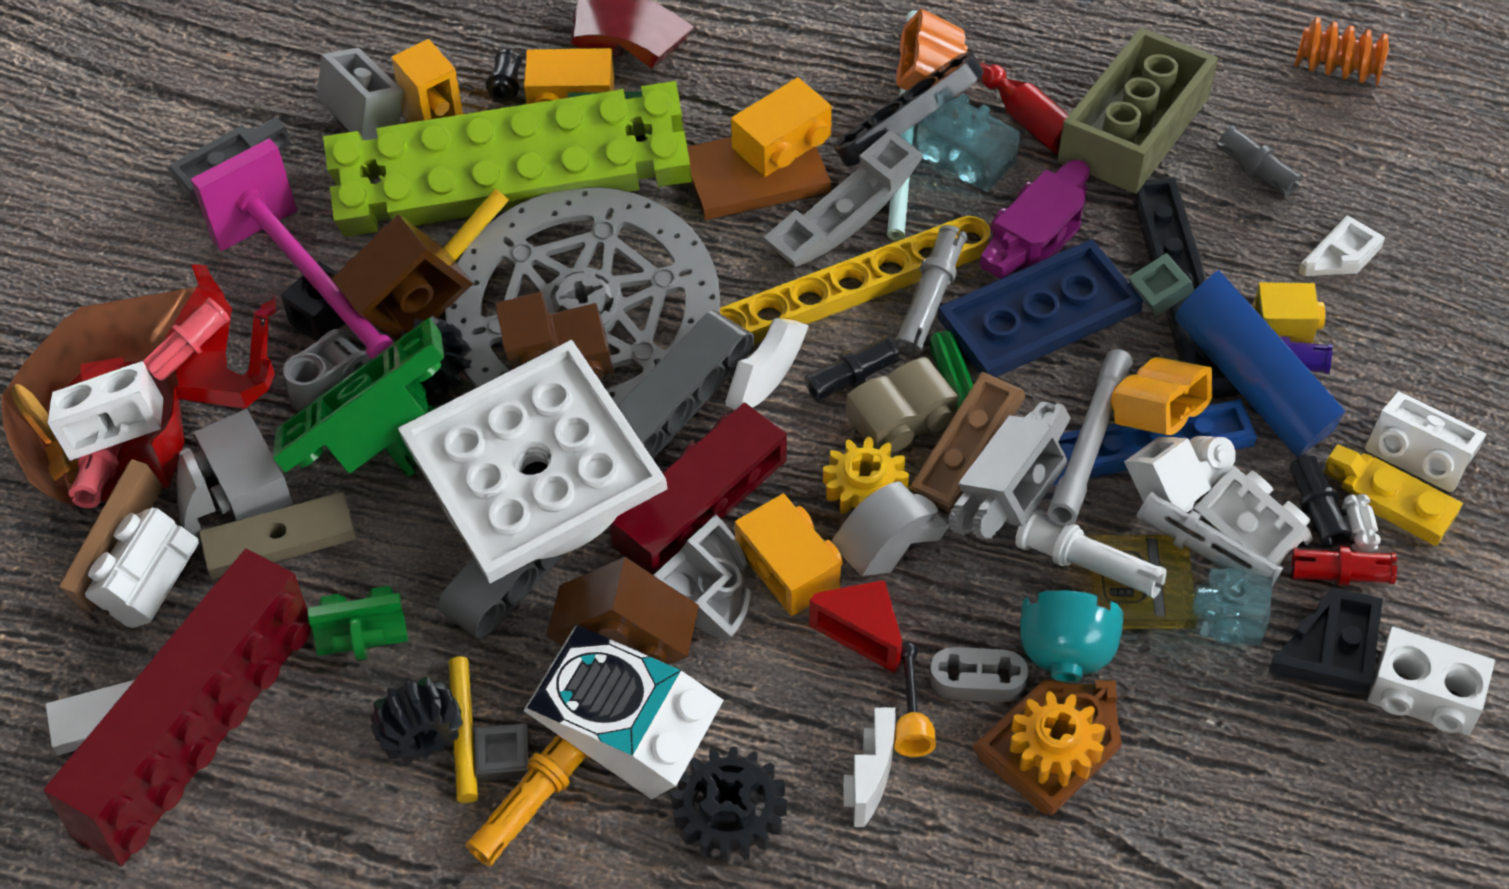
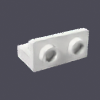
M1398 391L1382 410L1365 449L1367 452L1448 492H1453L1466 467L1480 449L1487 434Z
M1233 466L1194 507V510L1201 514V517L1213 528L1242 543L1278 566L1291 554L1293 548H1296L1301 542L1307 546L1313 540L1308 527H1306L1310 519L1290 501H1287L1282 506L1269 495L1274 489L1253 470L1245 475L1237 467Z

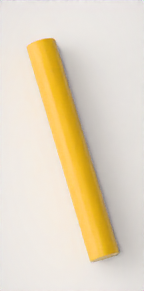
M495 188L443 247L455 261L505 206L509 199Z
M458 656L448 661L450 690L459 704L462 713L460 716L463 722L458 728L459 737L453 741L456 794L458 802L472 803L478 799L475 769L469 660L466 657Z

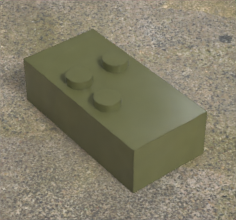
M1140 27L1065 119L1057 162L1065 164L1069 160L1073 161L1074 159L1084 161L1090 167L1089 175L1137 194L1209 99L1219 57Z

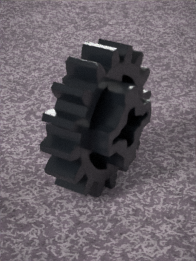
M731 746L728 757L720 758L715 748L710 749L709 762L705 764L695 757L691 759L692 775L683 773L677 783L679 790L671 793L672 808L676 809L673 812L675 828H684V843L688 846L699 840L700 856L706 858L713 849L720 850L721 861L726 863L730 858L731 851L738 850L744 860L750 859V846L754 844L766 851L769 848L767 832L773 835H780L782 832V819L780 817L787 816V799L782 798L785 796V783L783 779L773 780L775 778V766L772 763H768L761 768L758 767V753L752 751L746 759L738 758V750L735 746ZM701 791L704 800L699 803L700 810L695 812L694 802ZM763 796L765 806L761 815L758 816L756 814V806L759 804L758 798Z

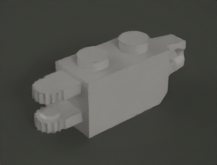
M1040 402L1025 417L1008 416L958 483L963 494L955 503L954 509H951V513H949L948 525L952 533L965 535L973 530V534L977 538L988 540L989 538L992 539V536L995 535L996 531L1000 530L1004 523L1019 526L1025 524L1068 464L1066 455L1058 442L1071 419L1063 404Z

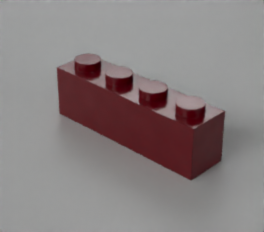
M745 402L731 414L726 413L722 415L715 423L712 431L699 442L689 444L673 465L665 472L661 471L667 481V490L616 517L610 525L612 547L624 557L654 575L712 517L717 515L722 520L787 461V433Z

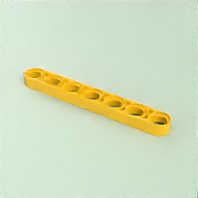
M960 217L720 308V314L753 333V345L764 340L773 321L763 320L757 315L762 309L774 308L781 313L780 317H778L780 319L795 320L806 325L919 282L922 276L920 266L923 260L927 259L922 257L919 251L923 248L934 247L941 226L952 225L958 227L959 231L955 238H958L961 231L977 234L981 238V241L977 243H965L963 245L955 268L981 258L982 253L989 244L991 230L988 223L979 217ZM893 262L899 264L903 269L895 274H887L882 272L879 267L884 263ZM852 277L860 280L863 284L857 289H846L839 282L844 278ZM804 293H815L822 300L817 304L807 305L800 302L798 298Z

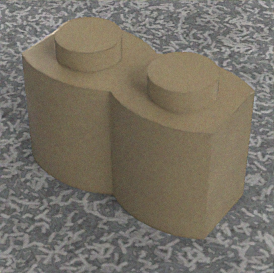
M924 357L900 366L888 376L871 379L847 394L846 416L864 440L867 437L872 438L874 449L879 450L882 445L889 442L891 443V451L897 452L907 447L916 435L929 432L936 433L944 430L956 414L958 395L931 361Z

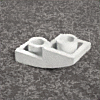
M874 708L873 728L863 729V755H854L853 775H843L844 807H854V827L866 826L874 814L886 787L893 753L895 708Z

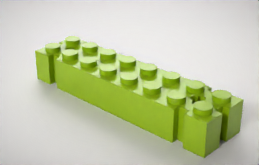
M671 81L641 86L643 97L625 99L624 89L379 127L376 128L377 139L363 140L359 131L323 136L327 170L337 185L330 187L334 222L343 236L347 237L378 232V221L393 220L398 214L414 226L471 217L495 188L509 199L499 211L505 212L529 199L557 191L583 187H600L631 192L640 190V179L656 177L657 187L692 182L677 82ZM639 135H645L646 140L642 142H636L635 137ZM375 178H380L381 181L379 183L371 184V182L375 181Z

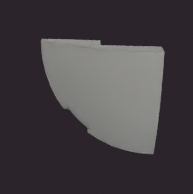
M187 448L180 451L176 497L180 525L199 539L196 550L202 547L199 531L202 529L197 518L215 512L216 509L191 449Z
M715 515L654 576L699 605L695 627L728 642L742 624L748 610L751 590L748 588L742 593V576L740 572L746 567L747 562L733 533Z

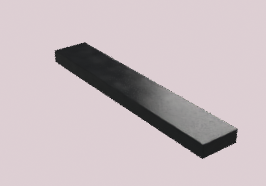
M1172 177L1146 180L1137 194L1130 193L1150 261L1153 262L1167 253L1192 281L1195 290L1206 280V275L1176 179ZM1187 296L1165 311L1179 360L1212 368V398L1237 396L1238 390L1175 320L1176 313L1183 302L1189 297Z

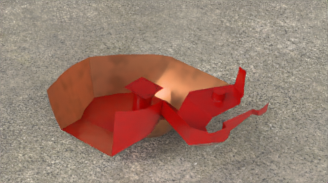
M191 264L198 283L197 287L80 307L66 317L24 362L1 396L3 428L9 446L28 481L41 492L60 502L74 507L77 506L72 502L74 497L69 498V490L73 483L70 484L68 482L67 473L57 481L52 478L49 472L50 463L45 450L48 445L39 437L17 408L11 394V388L15 384L25 387L37 398L49 415L52 392L144 361L151 352L174 332L171 328L173 325H182L209 297L231 318L232 307L225 300L224 293L210 275L207 265ZM275 294L274 299L262 304L261 309L253 313L249 369L243 376L227 368L226 348L230 320L223 324L199 347L202 350L200 354L194 352L165 380L160 381L150 373L163 397L161 429L123 443L117 456L119 463L117 472L106 483L101 501L108 500L131 459L147 464L162 483L163 488L170 486L171 478L178 465L180 451H182L185 442L179 399L246 409L269 390L275 372L271 360L267 357L268 317L276 313Z

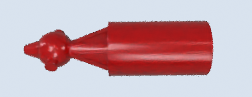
M980 63L984 71L981 76L982 83L990 90L999 91L1006 113L1053 153L1058 154L1063 123L1069 114L1032 83L1007 79L1006 71L1000 65Z

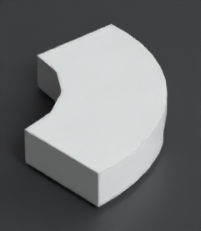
M773 319L767 335L758 349L750 357L738 361L725 406L737 409L745 402L753 408L765 400L790 369L802 345L809 325L795 320Z

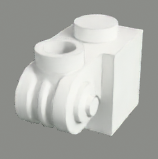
M1196 436L1190 441L1188 438L1158 437L1125 460L1124 463L1143 502L1149 493L1153 491L1167 502L1189 512L1197 505L1196 500L1210 491L1233 467L1236 453L1231 441L1225 437Z

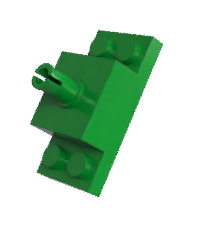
M427 318L278 426L275 434L273 459L286 473L297 464L300 468L308 466L322 454V446L326 445L349 474L383 449L395 460L406 477L415 474L416 470L413 467L417 463L402 440L398 428L428 413L426 388L421 382L434 375L441 367L440 361L444 359L441 332L433 321Z

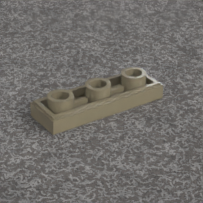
M344 492L199 531L211 580L222 577L245 548L272 562H277L357 539Z

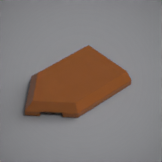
M1042 680L973 745V749L985 765L1041 813L1052 816L1121 749V731L1118 724L1116 704V680H1094V684H1064V682L1057 680ZM1050 691L1055 695L1057 704H1065L1066 698L1074 694L1076 696V710L1081 711L1086 707L1093 706L1095 712L1091 725L1101 724L1105 726L1103 741L1100 742L1104 747L1101 761L1099 763H1091L1090 774L1087 779L1081 778L1075 771H1071L1069 783L1065 787L1060 784L1058 775L1050 773L1049 779L1045 783H1039V768L1033 766L1030 770L1021 771L1019 767L1023 753L1018 754L1010 751L1011 737L1015 734L1011 730L1014 715H1024L1025 704L1028 699L1036 701L1040 707L1044 706L1046 694Z

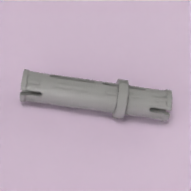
M952 225L940 227L930 256L924 259L920 266L922 276L898 335L894 339L897 349L902 347L903 342L906 343L902 350L906 354L920 355L922 353L923 344L946 287L955 280L957 275L955 265L963 245L967 241V235L964 231H961L958 238H955L959 231L958 227Z
M1153 491L1149 493L1136 515L1138 520H1143L1155 529L1173 538V545L1182 549L1186 546L1221 568L1261 589L1263 593H1269L1284 567L1274 564L1242 543L1200 520L1202 515L1194 510L1189 514L1157 496ZM1170 517L1173 520L1182 524L1183 526L1187 527L1188 529L1203 536L1205 538V541L1198 539L1189 532L1169 522L1167 518ZM1215 543L1216 545L1222 547L1223 549L1234 554L1240 559L1246 561L1247 563L1251 564L1252 567L1248 568L1247 566L1241 564L1235 559L1222 553L1221 551L1214 548L1213 544Z

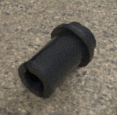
M503 49L497 52L493 73L488 76L486 81V89L490 97L498 102L510 101L518 94L520 89L517 78L522 65V58L520 54L516 53L512 64L510 60L513 50Z

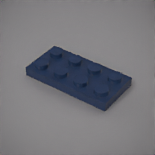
M1090 239L939 306L937 319L946 330L954 334L959 348L979 374L985 372L991 376L998 377L1141 312L1143 299L1097 243Z

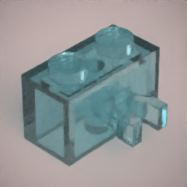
M962 93L958 98H952L918 123L916 149L922 153V157L926 161L936 164L955 174L964 182L973 184L988 192L1016 162L1020 131L990 116V108L984 104L978 109L969 105V96Z

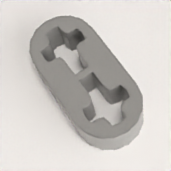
M951 647L937 652L932 658L929 680L932 689L942 698L963 701L1012 702L1018 699L1025 691L1028 667L1022 656L1013 651ZM948 667H957L958 680L948 679ZM1000 669L1008 670L1009 677H1011L1010 683L1000 682L998 675Z

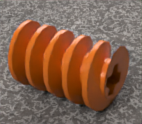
M1315 17L1311 24L1304 28L1293 67L1297 68L1304 58H1308L1309 71L1314 72L1319 64L1324 62L1325 75L1331 76L1337 66H1341L1343 80H1348L1353 71L1358 70L1360 84H1364L1371 74H1375L1377 88L1389 50L1388 34L1382 33L1378 40L1372 43L1370 29H1365L1362 35L1355 39V28L1353 25H1348L1342 35H1338V23L1336 21H1332L1326 30L1322 31L1321 18Z

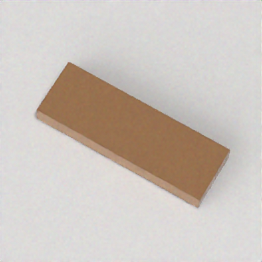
M981 372L910 485V492L928 498L936 507L951 513V509H954L955 503L963 494L958 485L959 481L1008 416L1016 414L1025 399L1023 389L985 372Z
M133 459L128 463L60 583V589L82 609L94 612L97 606L85 597V592L93 581L88 577V572L105 552L110 554L118 542V539L113 534L119 523L130 513L138 514L150 509L163 488L162 483L145 463Z

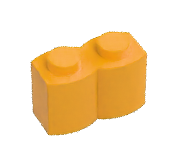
M1161 357L1150 359L1138 370L1136 375L1133 374L1126 377L1114 388L1111 396V408L1114 411L1115 424L1164 435L1177 433L1185 425L1189 416L1195 417L1201 414L1209 405L1212 399V368Z

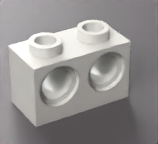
M141 361L52 392L48 425L71 461L160 430L163 397L144 362Z
M1392 626L1379 657L1367 702L1381 706L1385 711L1394 715H1408L1432 723L1435 727L1445 732H1459L1470 736L1483 711L1495 659ZM1396 673L1403 674L1409 677L1411 680L1403 679ZM1448 690L1455 691L1462 697L1455 696Z

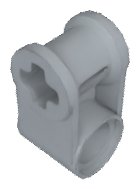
M339 328L327 332L320 340L299 354L289 358L283 367V373L290 404L293 409L299 412L371 360L367 356L366 351H360L351 343L349 334Z

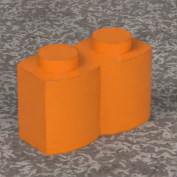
M920 8L905 24L900 39L901 58L896 74L897 86L907 91L949 60L967 52L964 30Z

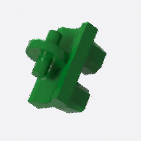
M390 586L371 588L370 592L366 594L365 599L347 601L346 597H342L340 594L322 596L318 606L308 608V618L314 635L317 656L354 650L355 658L358 662L368 659L367 648L408 641V631L400 593L394 594Z

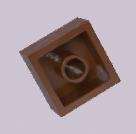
M399 214L389 224L385 225L360 252L349 259L345 266L332 278L359 315L397 340L401 338L399 330L411 331L413 329L414 319L425 321L432 316L438 318L446 311L445 309L450 307L473 285L472 281L446 249Z

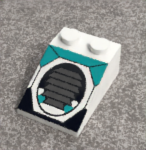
M577 625L571 631L523 711L638 791L653 799L677 785L720 708L723 699L683 671Z

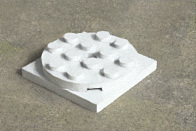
M572 340L398 428L402 440L442 504L448 520L462 537L489 584L535 559L559 556L587 544L605 531L618 515L668 489L665 476ZM533 462H543L548 465L544 471L535 475H525L522 473L523 469Z

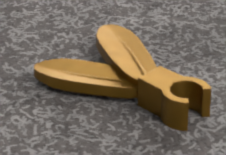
M15 384L11 388L14 403L39 437L48 445L45 450L50 463L49 472L52 478L57 481L67 473L68 482L72 484L79 472V458L71 461L68 459L48 425L49 415L29 390L19 384Z

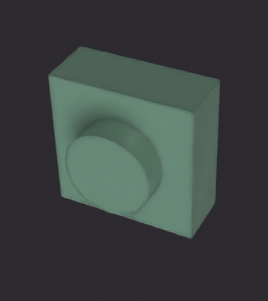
M1167 253L1128 277L1132 287L1142 297L1143 302L1155 316L1177 304L1194 291L1192 281Z

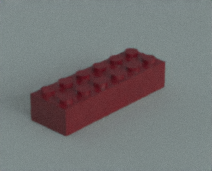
M247 548L242 551L43 789L71 838L122 867L131 854L137 853L144 847L150 837L153 826L165 811H170L179 803L185 786L198 770L204 769L210 764L216 754L217 746L231 729L241 725L248 714L249 706L263 689H268L276 681L281 666L292 652L301 649L307 642L312 627L309 623L308 610L295 573Z

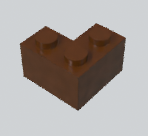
M542 291L495 303L504 350L512 369L572 340L598 379L602 378L603 375L615 373L604 323L597 303L550 314Z
M623 557L559 585L546 637L563 646L573 628L579 625L669 665L688 657L699 605L634 562Z

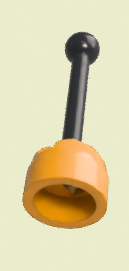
M910 641L902 643L901 659L904 660L908 713L902 715L895 723L894 748L897 753L903 756L921 757L931 753L936 748V736L930 719L918 712L914 659L918 655V648Z

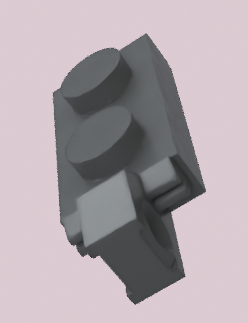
M278 117L257 128L246 129L241 125L170 164V167H168L170 175L192 203H195L198 200L190 180L191 178L269 138L279 148L280 152L291 144L287 128Z

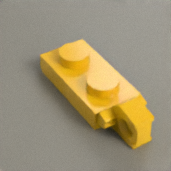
M1339 444L1336 445L1329 455L1323 470V474L1342 483L1341 488L1350 495H1367L1371 501L1367 505L1373 508L1375 515L1434 546H1438L1463 505L1462 502L1376 457L1373 458L1365 453L1360 455L1358 452Z

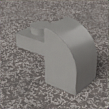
M901 481L878 489L862 501L849 515L831 542L860 576L891 573L910 544L939 541L949 528V525L937 514V507L931 500L919 494H912Z

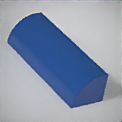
M1218 270L1212 274L1183 302L1176 313L1175 320L1298 458V456L1303 455L1334 432L1346 410L1223 273Z

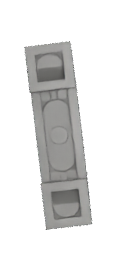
M890 129L859 156L861 166L804 215L797 210L793 211L764 236V242L794 267L824 255L858 231L885 206L915 170L922 159V153Z

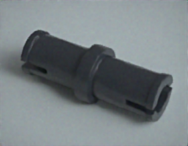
M885 335L880 340L854 353L849 350L841 353L838 361L804 377L806 387L812 398L817 403H820L825 398L851 385L858 387L866 382V377L900 361L898 357L899 352L891 338Z

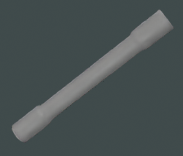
M1119 349L1111 350L1107 353L1096 381L1097 388L1064 475L1058 481L1047 510L1050 520L1058 525L1070 526L1074 524L1087 492L1086 484L1113 413L1111 408L1112 392L1116 385L1129 376L1133 365V359L1126 351Z

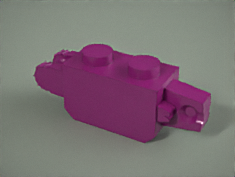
M1069 160L1055 174L1046 169L1034 182L1028 181L1021 188L1017 199L1008 208H1001L993 218L990 227L991 231H993V237L981 255L980 267L992 273L995 277L1002 279L1018 267L1023 270L1056 255L1081 228V216L1087 191L1084 181L1087 182V178H1089L1090 167L1084 161Z

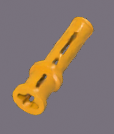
M556 735L541 754L535 753L529 758L528 772L524 775L523 779L488 817V820L465 843V847L469 849V852L478 861L488 867H492L503 853V850L531 820L541 805L553 792L565 791L570 784L569 776L586 757H591L559 735Z

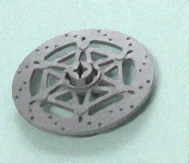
M583 187L546 193L514 206L488 224L464 251L457 263L472 281L473 285L450 307L445 309L446 323L453 324L460 329L463 335L462 339L472 349L464 357L469 361L471 368L465 369L463 372L471 383L478 388L511 371L498 359L491 349L493 344L503 341L497 314L489 317L481 316L482 299L486 285L501 261H508L515 267L504 301L518 296L522 280L526 278L538 292L542 291L550 314L597 303L604 323L609 348L618 352V354L611 356L614 368L634 363L643 370L641 374L622 384L606 388V391L618 406L656 366L655 364L659 363L707 312L715 310L720 313V291L715 266L707 248L694 230L678 215L663 205L634 193L609 188ZM613 213L612 218L607 220L608 214ZM582 220L594 222L591 231L588 233L533 247L526 241L531 235L558 224ZM622 227H629L646 235L662 247L674 263L660 269L656 268L618 238L620 229ZM505 242H509L513 246L509 247L505 244ZM584 247L573 268H568L549 257ZM603 247L602 269L588 268L587 266L596 249ZM619 253L642 272L613 276L614 254ZM539 265L558 275V277L550 284H546L534 270L533 266ZM652 285L627 298L622 296L620 290L623 287ZM684 292L686 296L685 310L679 331L669 348L661 349L653 343V338L665 297L671 293ZM648 301H653L645 329L641 331L625 312ZM616 325H621L635 343L629 345L608 332Z

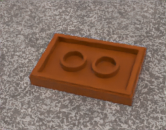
M731 137L687 146L692 177L691 184L704 220L831 192V181L817 147H813L798 156L788 166L779 168L767 177H764L732 149Z

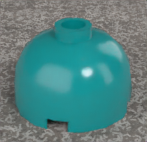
M1067 590L1038 593V603L1030 604L1028 597L1022 602L1020 641L1026 655L1038 667L1051 672V678L1060 682H1079L1082 676L1093 674L1107 666L1117 653L1122 634L1124 612L1119 605L1112 601L1110 610L1097 606V596L1089 593Z

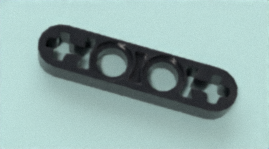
M965 52L949 60L839 138L833 147L846 167L859 164V156L890 129L900 136L975 83L983 75L984 71L973 52Z

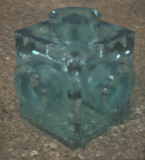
M1211 568L1206 586L1197 585L1194 595L1192 615L1201 617L1199 636L1213 638L1222 644L1243 643L1260 646L1270 618L1273 577L1248 574L1237 568Z

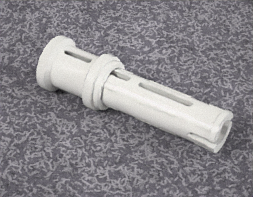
M1037 508L1025 524L1018 527L1015 543L1020 549L1025 551L1030 548L1052 556L1053 563L1060 566H1069L1072 563L1143 592L1151 598H1155L1161 591L1160 588L1155 586L1156 582L1164 585L1166 579V568L1158 567L1084 536L1083 530L1076 524L1070 526L1058 525L1049 518L1044 517L1043 511Z

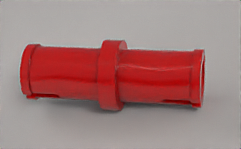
M1339 546L1337 551L1293 548L1291 567H1294V569L1291 570L1292 580L1336 581L1338 586H1349L1350 581L1394 585L1397 578V565L1393 564L1397 562V555L1395 552H1351L1350 546Z

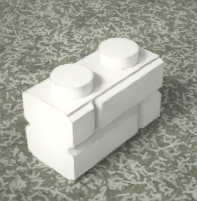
M153 507L138 514H128L114 531L113 536L118 539V542L111 553L105 552L88 572V577L93 581L86 590L85 597L101 609L108 610L111 616L126 627L135 628L151 622L199 544L198 538L182 526H177L175 521L161 510Z

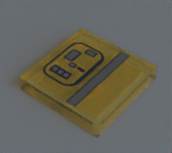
M1088 535V538L1158 567H1164L1167 570L1164 585L1157 582L1155 584L1156 587L1161 589L1155 598H1151L1143 592L1089 570L1091 594L1097 596V606L1110 610L1111 601L1119 605L1124 612L1122 629L1196 628L1198 616L1188 547L1184 546L1182 549L1173 545L1174 539L1167 535Z

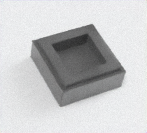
M527 723L475 728V769L477 782L523 779L524 775L528 772L527 765L529 764Z

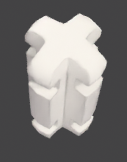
M1351 494L1345 497L1342 511L1348 514L1344 516V519L1351 531L1349 539L1355 542L1351 545L1352 549L1355 552L1376 551L1381 539L1378 534H1375L1378 531L1373 508L1367 505L1371 502L1370 498L1365 494Z

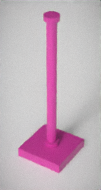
M270 138L190 179L212 242L221 252L264 230L366 346V354L370 359L394 343L389 336L381 335L367 319L357 313L339 287L280 222L281 219L295 213L297 207L279 148Z

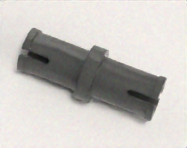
M1235 125L1230 126L1220 137L1217 149L1225 152L1243 165L1245 173L1251 178L1258 176L1281 193L1284 198L1291 196L1301 184L1300 181L1303 180L1301 173L1296 172L1274 156V149L1268 145L1260 146L1238 130V127Z

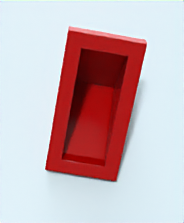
M885 580L814 593L809 600V627L896 673L901 663L902 637Z

